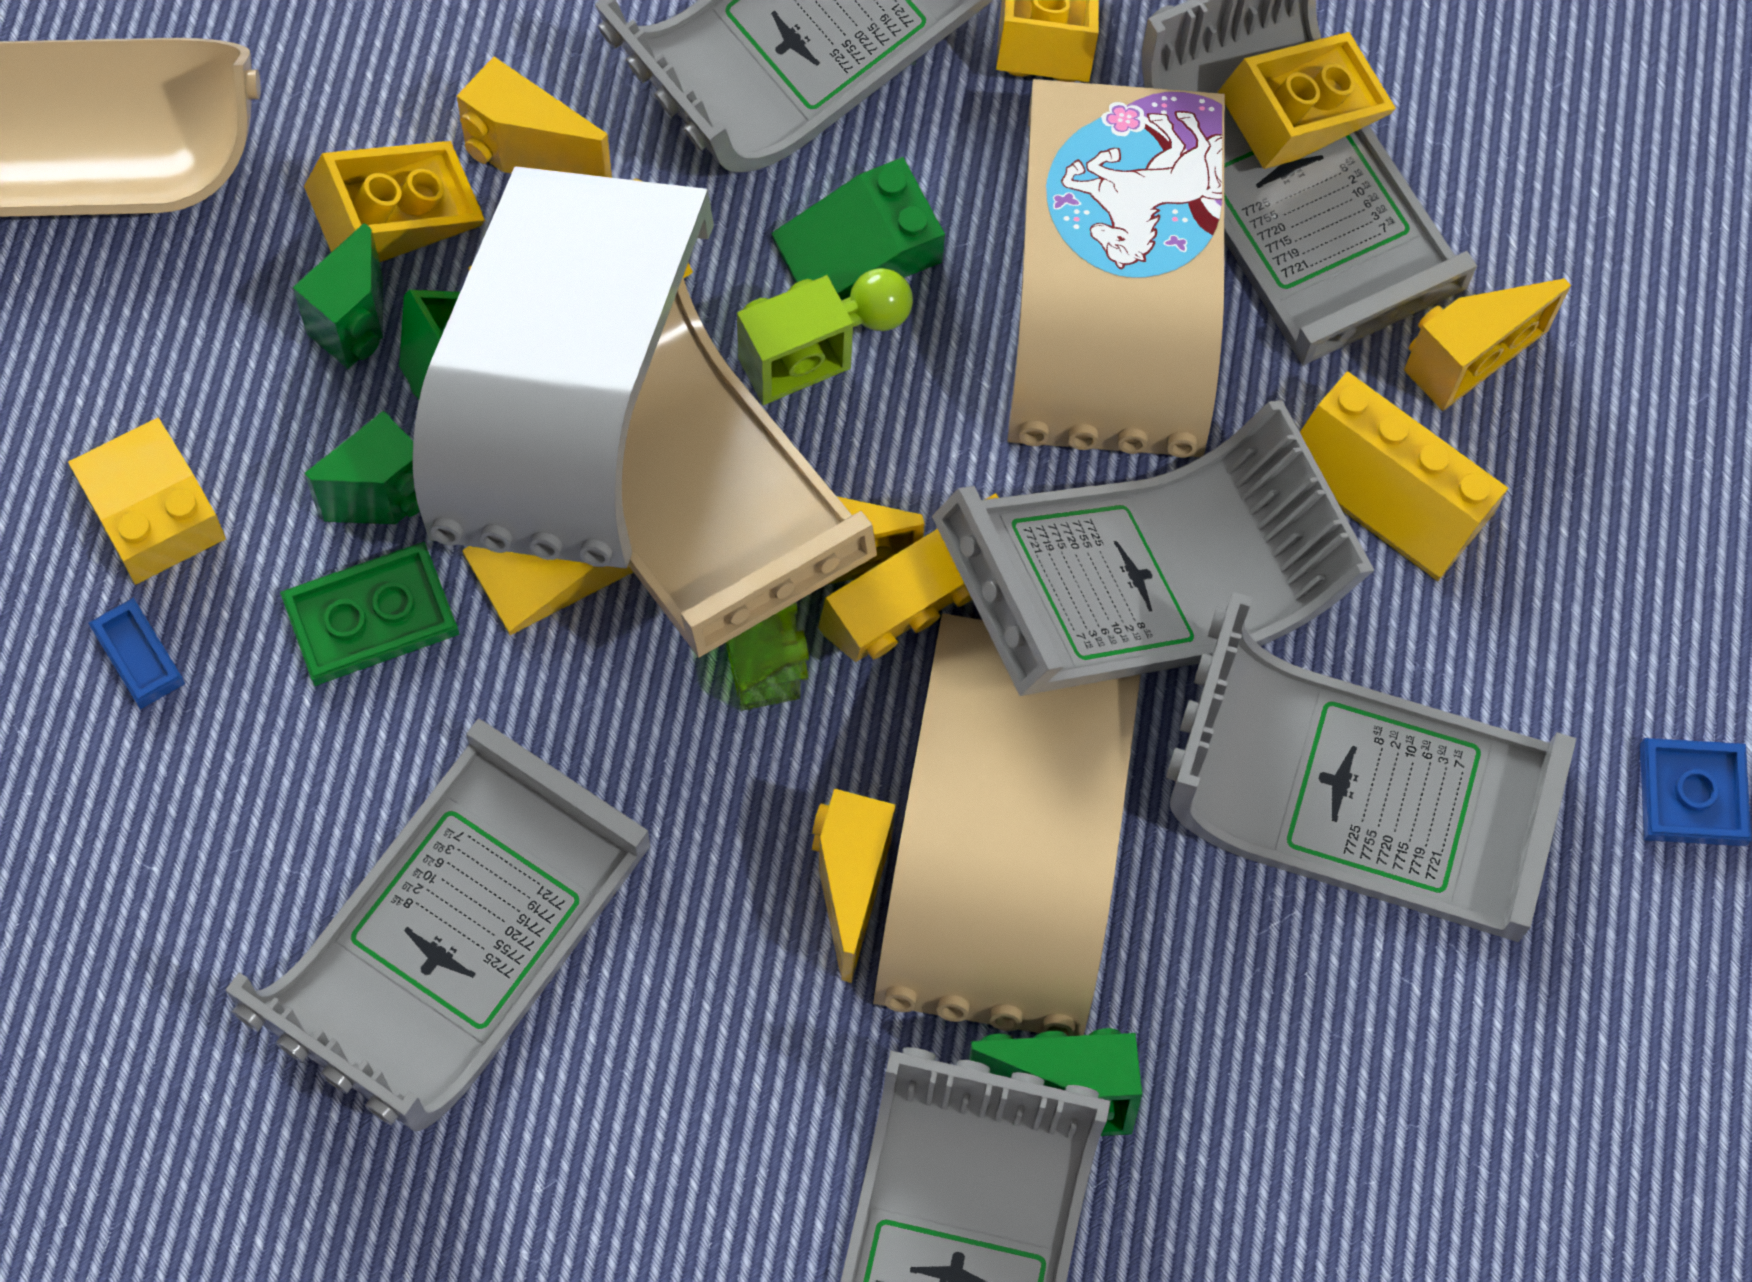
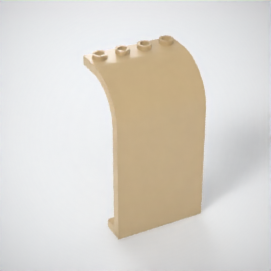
M942 613L898 849L873 1004L887 1006L889 1009L897 1012L917 1011L939 1015L948 1021L959 1022L968 1020L990 1024L1004 1031L1017 1029L1036 1033L1060 1031L1067 1036L1084 1035L1094 996L1109 915L1141 674L1019 696L983 620Z

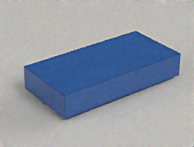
M134 597L88 623L140 710L185 685L181 674Z

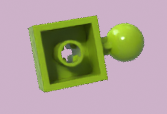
M878 268L861 275L853 285L850 297L842 301L828 275L814 281L811 279L799 281L791 286L787 292L773 298H758L748 303L743 310L737 312L738 359L762 405L851 369L853 327L862 324L874 331H889L900 326L907 319L912 309L913 296L911 288L899 273L890 269Z

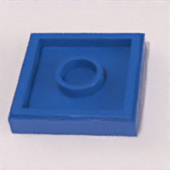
M1644 738L1641 741L1640 764L1644 841L1747 846L1751 842L1746 744Z

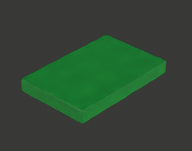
M425 541L280 592L314 686L460 635Z

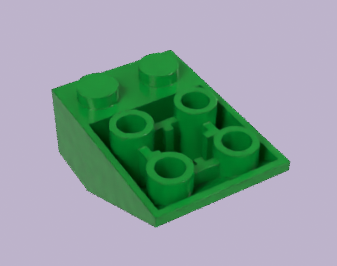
M1104 1028L1095 1030L1089 1035L1067 1036L1060 1031H1047L1036 1035L1035 1038L1013 1039L1007 1034H992L983 1037L980 1041L971 1042L969 1060L988 1066L990 1068L989 1073L1011 1078L1012 1073H1027L1042 1078L1044 1086L1066 1090L1068 1085H1079L1096 1090L1099 1093L1098 1098L1110 1101L1107 1121L1101 1136L1132 1135L1142 1098L1136 1033L1121 1034L1117 1029Z

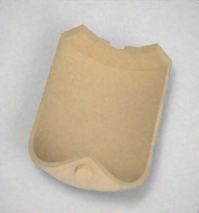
M198 38L0 41V217L164 213L185 209L208 198L227 181L239 163L248 137L252 99H260V75L258 69L252 70L250 50L245 46L232 42Z

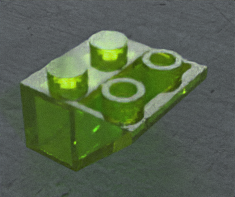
M796 602L725 643L741 711L801 699V681L808 680L806 661H809V654L803 630L797 631L795 614H798Z

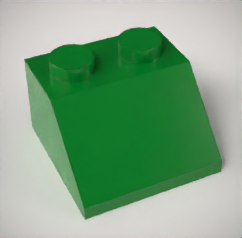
M363 223L292 287L307 335L347 369L352 367L359 359L364 360L370 357L383 338V274L372 229Z
M384 410L304 473L317 513L324 522L396 525L404 517H412L420 512L413 478V440Z

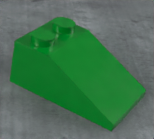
M901 157L857 175L773 231L771 238L795 283L805 279L814 281L828 275L842 301L850 297L851 290L857 279L870 270L878 268L890 269L905 278L942 263L945 233L904 157Z

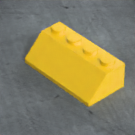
M1348 371L1317 405L1300 431L1342 511L1436 581L1442 578L1495 514L1508 490V487Z
M995 493V494H993L992 496L988 497L987 499H994V498H999V497H998V495ZM936 529L825 597L818 628L823 636L854 662L861 660L867 655H870L874 660L894 648L898 643L896 637L911 628L915 633L921 632L940 618L941 615L938 611L952 602H955L957 607H960L971 601L972 598L939 530Z

